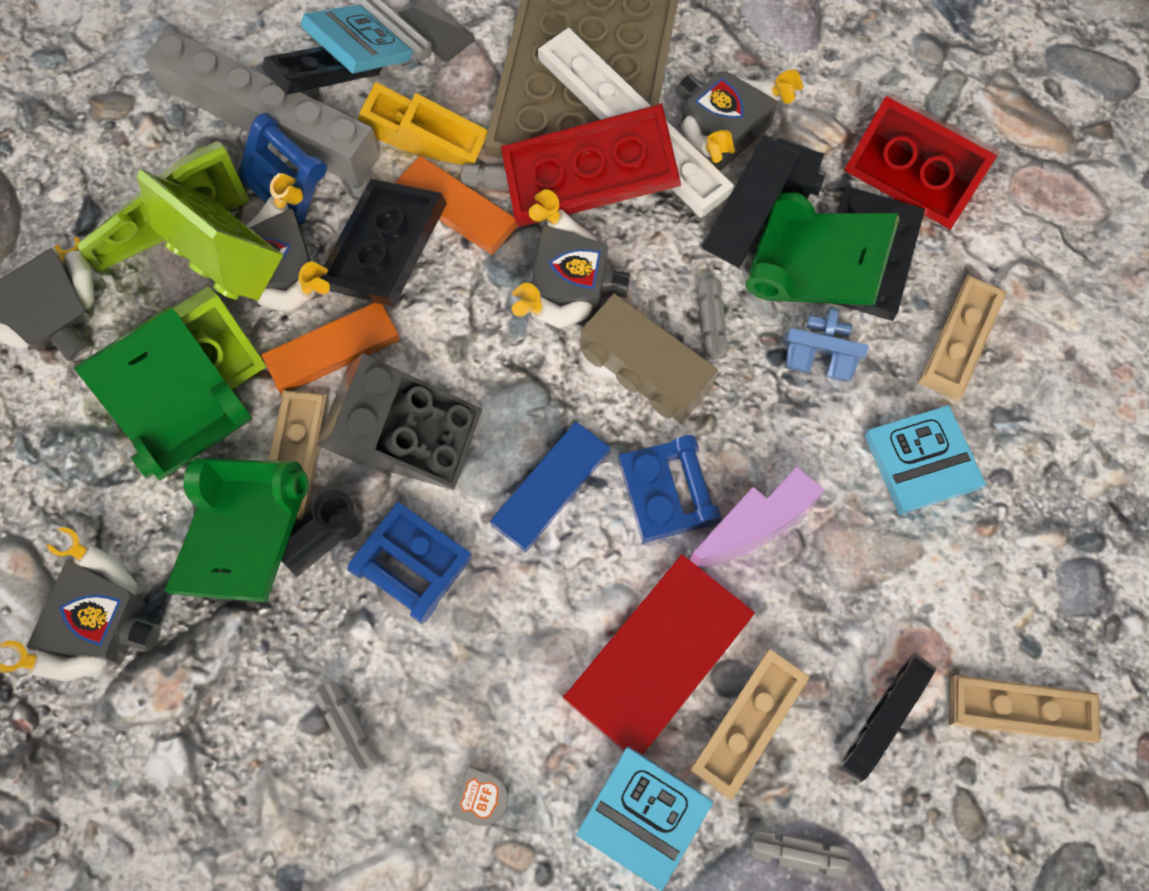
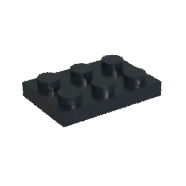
M370 179L323 266L328 269V272L321 276V279L329 282V291L395 307L447 204L443 194Z
M845 186L836 213H898L900 219L875 305H836L890 321L895 319L898 314L925 212L924 208Z

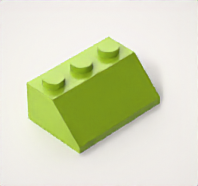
M140 169L136 177L152 229L166 240L164 246L171 252L188 258L190 260L189 268L204 277L214 280L213 288L222 295L234 300H238L241 295L259 301L284 255L210 196Z
M209 286L173 308L231 389H234L267 367L222 300ZM145 352L144 354L140 355L139 357H137L136 359H134L133 361H131V362H129V363H132V362L136 361L137 359H139L140 357H142L143 355H145L147 352Z

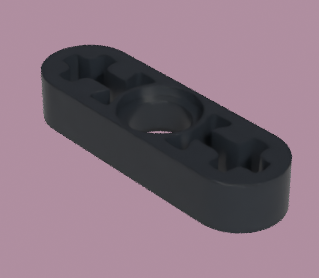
M913 653L906 660L842 758L839 765L841 769L860 783L871 774L936 671L934 665L916 653Z

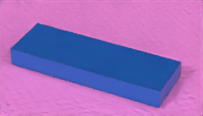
M575 421L490 520L491 526L526 553L610 453V447Z

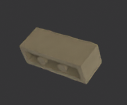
M613 294L581 329L580 349H582L585 358L597 367L604 366L614 373L618 382L628 391L633 393L638 391L649 399L654 410L665 418L670 419L673 417L682 424L714 386L719 369L616 294Z

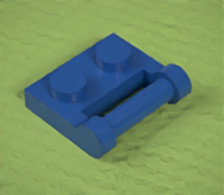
M262 113L252 122L238 176L265 203L272 196L270 184L274 176L283 173L295 178V183L292 186L301 189L303 199L298 204L292 205L287 203L288 210L293 209L298 224L304 223L316 184L325 175L327 166L317 156H309L279 129L278 122L268 113ZM269 142L299 168L297 174L267 148Z
M694 435L682 436L669 443L619 455V466L642 543L709 527L722 520L717 505L712 504L696 454L699 451V446ZM680 459L696 511L683 514L668 461Z
M397 502L354 555L347 569L359 579L365 577L411 610L410 616L423 624L433 614L439 601L473 557L468 550L400 502ZM382 550L430 584L422 595L375 562Z

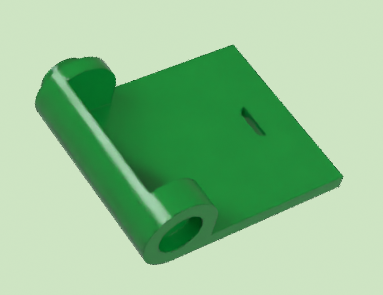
M798 192L783 193L766 220L746 280V289L752 295L767 301L875 305L899 223L898 213L816 214L812 204L804 195Z
M172 306L73 367L131 440L137 453L131 456V459L146 479L155 475L159 481L163 480L253 420ZM145 352H147L145 355H143L142 357H140V358L137 359L136 361H134V362H132V363H129V362L133 361L134 359H136L137 357H139L140 355H142V354H144Z
M193 459L185 470L183 485L187 498L197 509L164 591L170 595L267 602L300 505L309 489L307 474L296 461Z

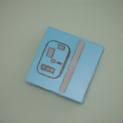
M361 5L303 14L300 26L352 74L408 62L411 59L413 50Z
M949 405L869 429L864 435L899 515L981 490L986 485Z
M627 746L577 831L576 836L660 891H663L713 805L714 800L630 746Z

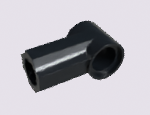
M331 490L321 494L315 501L312 511L293 526L282 563L296 577H299L338 543L351 540L362 530L364 524L363 513L350 496L338 490ZM348 508L347 517L343 522L337 525H330V516L336 509Z

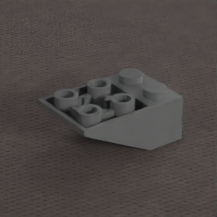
M363 353L347 366L316 445L359 464L454 490L482 409Z

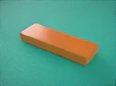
M419 156L395 182V184L442 193L447 204L439 220L492 256L517 228L513 216L422 156Z
M375 302L265 352L261 356L282 396L283 390H296L351 364L361 354L364 353L369 356L399 342L400 338L383 305Z

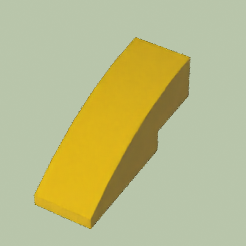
M377 82L374 83L357 119L373 127L375 138L381 142L426 158L458 165L475 163L488 132L487 129L417 93L410 100Z

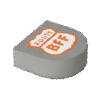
M468 767L451 817L480 826L496 823L503 817L508 807L509 798L505 786L493 775Z

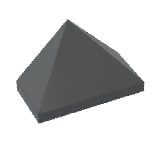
M410 0L397 10L401 16L432 42L431 48L433 52L446 63L475 41V37L470 31L433 0Z

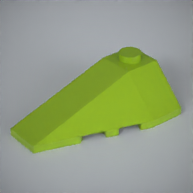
M219 141L206 147L198 148L193 153L180 158L159 175L162 178L210 196L227 211L250 201L226 149ZM140 191L79 242L77 246L94 270L99 272L166 240L152 229Z

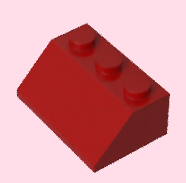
M890 94L886 95L844 171L900 202L924 208L925 216L951 230L1001 151L899 96Z

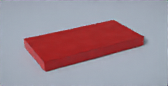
M663 104L500 146L514 218L518 228L538 223L529 216V208L535 204L543 206L535 199V195L542 190L553 191L559 199L560 205L558 210H563L569 215L681 186Z
M681 554L567 691L562 700L623 752L627 746H630L643 755L755 615V612Z

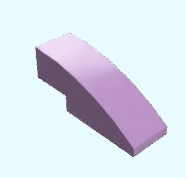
M797 466L768 498L752 487L693 552L690 561L700 569L749 554L771 542L796 524L817 503L825 489Z

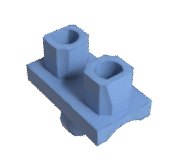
M829 307L825 318L812 315L808 317L806 328L819 330L821 334L790 328L785 333L783 345L788 346L786 369L810 373L815 352L830 355L826 377L849 382L854 375L858 362L866 358L869 345L833 337L834 334L849 337L852 324L837 321L839 309Z

